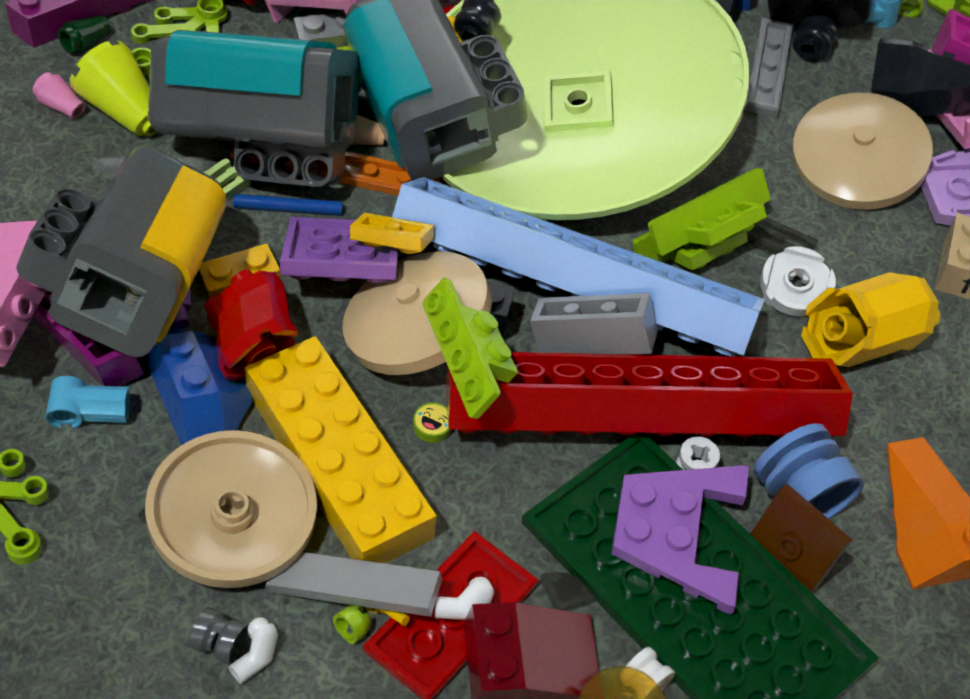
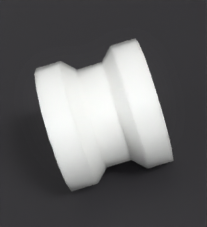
M692 437L682 444L676 463L683 470L715 468L720 459V452L716 444L704 437ZM692 457H698L702 460H692Z
M647 647L624 667L619 677L625 684H632L638 690V697L640 699H653L671 682L675 672L669 666H662L657 660V653L651 647Z

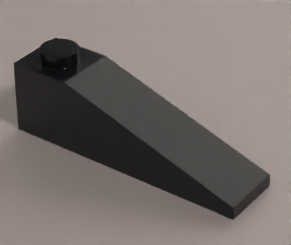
M880 38L872 80V94L883 95L897 100L913 110L918 116L970 111L969 64L954 60L955 55L945 51L943 55L924 50V44L915 41Z

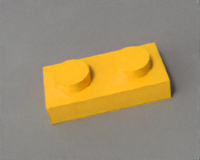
M364 212L350 225V239L362 241L364 245L369 247L389 246L398 248L402 253L414 254L422 252L434 239V225Z
M267 243L203 262L198 270L209 298L221 294L231 285L230 280L232 277L245 269H250L252 273L260 270L276 272L278 277H281L280 268Z

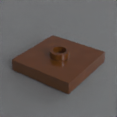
M789 484L780 488L750 533L812 594L852 541L848 535Z

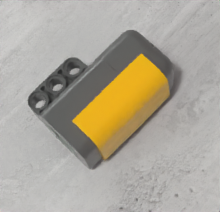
M148 146L136 147L126 156L100 201L72 188H62L54 194L29 233L16 266L17 272L28 282L52 292L49 315L54 321L121 353L133 357H142L152 350L156 341L161 342L167 335L224 214L227 204L225 192L219 182L213 177Z

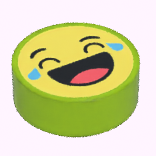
M427 403L420 406L415 411L413 417V430L417 437L429 443L445 440L452 431L448 427L447 407L438 403Z

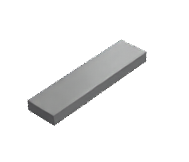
M762 18L744 111L777 118L793 24Z
M302 552L292 565L277 576L267 580L265 585L269 593L431 617L442 583V576L440 571Z

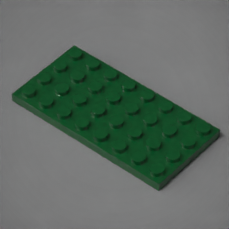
M637 432L631 435L522 515L521 523L643 650L651 647L657 653L659 663L662 666H669L675 672L672 681L690 699H838L867 673L879 659L863 641L713 499L702 497L695 564L739 573L736 604L732 614L724 613L717 609L718 604L701 595H698L696 598L684 592L683 586L662 575L660 578H657L611 554L624 475L683 470L645 433Z

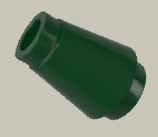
M102 15L65 22L63 27L58 30V38L66 52L70 54L78 52L81 54L110 34L111 27L108 20Z

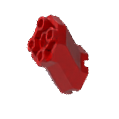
M250 269L242 270L230 280L231 285L221 294L211 297L204 304V308L208 313L207 321L215 331L218 368L226 380H245L246 366L294 346L295 341L291 336H297L298 330L289 318L284 284L276 272L260 270L252 273Z

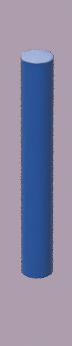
M234 194L233 206L239 209L342 216L343 202Z

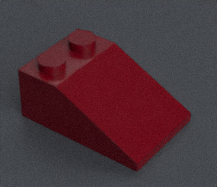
M516 602L472 604L463 622L471 699H603L591 615Z

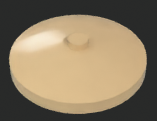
M872 93L842 94L824 100L814 106L798 124L792 149L795 168L809 188L831 203L845 208L860 210L884 208L908 198L924 182L933 154L932 139L922 119L903 103Z
M436 251L412 255L397 261L396 280H388L383 283H373L367 280L351 299L343 318V336L354 358L369 370L387 375L417 373L446 362L422 302L440 280L445 277L452 281L463 306L478 311L485 310L490 313L492 294L483 271L474 261L463 255Z
M246 431L209 433L194 438L178 447L165 458L155 471L148 486L145 501L148 533L153 546L161 558L180 575L203 585L220 588H238L255 585L269 580L286 570L297 560L308 545L315 527L317 497L314 483L301 460L281 443L264 435Z

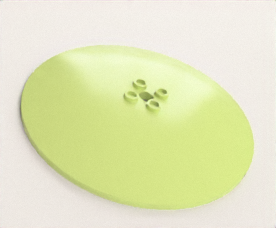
M464 0L458 3L446 15L455 18L461 11ZM494 0L501 11V20L495 28L492 37L498 40L523 86L528 119L518 129L498 135L499 141L495 142L497 152L491 158L441 176V178L451 187L539 219L581 220L608 216L643 206L670 194L703 171L721 153L741 121L749 90V62L740 32L731 17L715 0ZM577 99L586 101L581 105L571 104L572 101Z

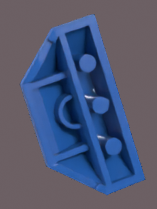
M170 328L165 338L161 342L156 341L152 350L144 355V359L181 445L205 434L219 431H237L253 401L245 381L226 380L218 368L215 337L194 331Z

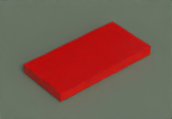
M473 531L436 570L440 571L442 576V583L438 592L439 597L458 598L470 585L472 579L484 577L490 581L494 588L491 603H522L539 583L536 577L476 531ZM434 605L431 617L405 613L410 617L408 624L405 626L390 617L363 645V652L421 699H435L467 664L464 620L435 618Z

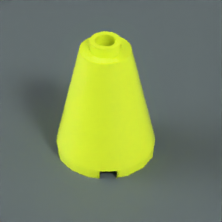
M109 41L104 42L91 49L76 64L80 70L76 78L71 74V88L80 97L137 136H152L158 131L150 125L148 118L149 85L130 49L122 41H117L118 45L113 46Z

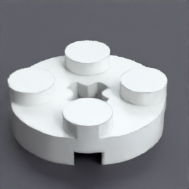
M798 246L785 248L782 253L770 256L764 265L760 277L763 299H765L768 305L784 314L804 317L807 305L828 287L835 288V274L832 269L829 271L828 267L823 263L825 259L816 251ZM795 276L802 277L801 282L806 284V286H794L789 280H793Z

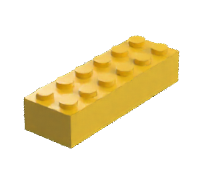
M316 336L245 367L246 386L253 398V403L277 441L290 449L303 463L313 480L317 505L351 559L386 564L434 539L437 515Z

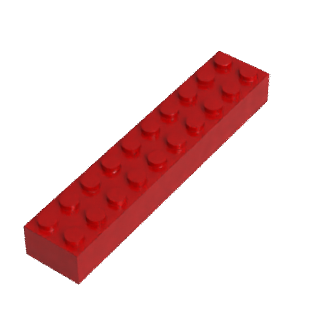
M511 352V358L518 373L509 383L496 380L500 389L499 397L478 419L469 417L448 365L446 376L449 429H457L464 433H473L478 430H497L501 433L511 434L520 430L538 431L543 434H554L558 431H576L584 435H592L597 432H616L627 436L634 435L637 432L656 433L662 436H673L676 433H694L703 437H710L715 434H734L739 437H752L754 434H762L782 438L787 433L802 426L817 423L823 424L831 436H846L853 392L832 358Z

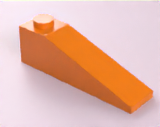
M924 437L888 443L889 477L894 503L892 509L893 521H895L897 536L895 542L896 554L912 590L969 579L970 497Z

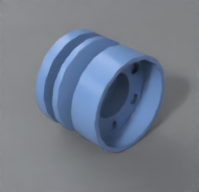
M817 423L802 426L784 435L761 454L754 466V473L765 484L764 488L771 496H776L780 488L789 484L828 519L852 503L863 490L865 484L847 457H838L841 449L834 440H831L832 436L824 425Z

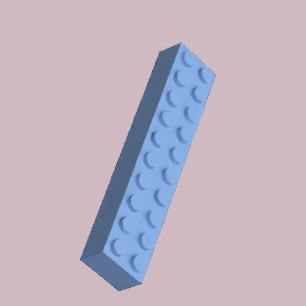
M425 177L401 185L392 215L393 218L434 225V239L431 242H434L433 247L437 250L452 253L456 250L467 254V258L478 265L488 266L489 263L500 266L502 267L501 272L508 276L523 278L524 275L537 280V286L546 290L557 291L560 288L571 292V297L650 293L658 330H663L664 327L678 331L677 336L688 342L699 343L702 340L714 345L713 349L727 356H735L736 353L744 355L765 299Z

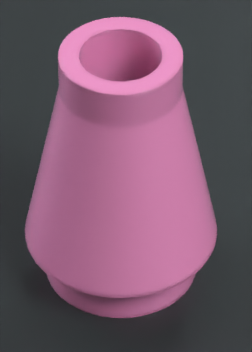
M44 73L33 86L32 92L39 103L61 112L73 120L86 109V103L75 94L59 74Z

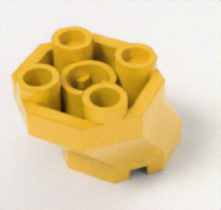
M891 272L839 289L828 287L807 305L805 316H809L807 327L803 326L801 337L813 358H832L835 365L851 367L899 350L911 351L933 334L934 327L938 325L941 315L938 310L939 301L925 278Z

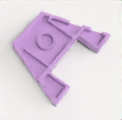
M970 148L957 153L952 150L932 157L928 174L921 184V188L935 223L951 226L957 213L970 216Z

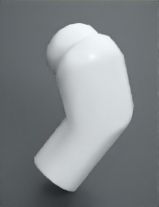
M476 577L470 581V585L458 598L437 596L435 618L465 620L472 604L491 603L494 588L490 581L484 577Z
M258 617L249 623L247 631L248 636L252 639L250 651L228 666L229 671L240 684L270 664L273 659L278 632L275 625L269 623L266 618Z

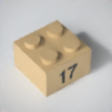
M957 213L944 238L934 289L970 300V216Z

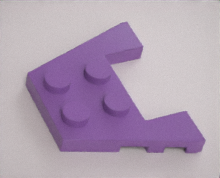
M739 465L624 475L611 554L657 578H660L662 575L683 586L684 592L696 598L698 595H701L718 604L717 609L724 613L732 614L736 604L739 573L695 564L702 497L743 505L747 492L749 466Z

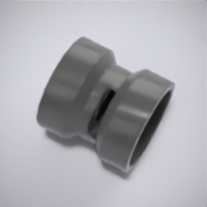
M206 607L198 616L191 630L188 642L189 647L202 653L206 651L213 652L217 660L231 665L238 656L231 652L232 647L236 646L242 649L248 636L247 627L249 624L238 619L229 621L223 618L222 612Z

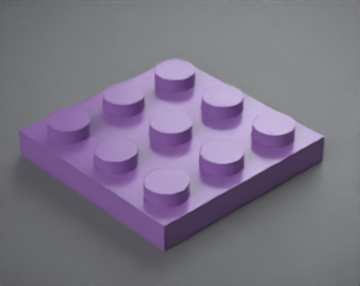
M290 217L280 259V275H290V277L298 280H305L314 276L328 277L333 281L362 278L373 283H383L388 280H396L398 248L389 246L369 247L364 245L362 241L351 240L350 225L355 220Z

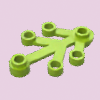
M198 0L196 7H158L154 11V19L157 25L143 23L134 25L131 28L132 40L138 44H145L152 38L171 36L176 30L199 31L204 26H206V32L219 33V24L225 21L228 15L227 7L222 0ZM175 20H189L186 23L173 24ZM136 48L131 52L144 77L149 76L151 49Z
M7 449L0 454V472L3 475L16 477L24 472L26 463L23 454L19 450ZM10 460H18L17 464L13 466L5 465ZM40 476L28 477L23 483L0 481V499L25 500L31 505H38L43 503L49 496L47 483ZM34 487L42 488L38 493H28ZM0 503V532L6 538L5 550L9 559L19 565L34 562L42 552L39 535L32 529L21 528ZM29 539V542L24 546L15 545L18 540Z

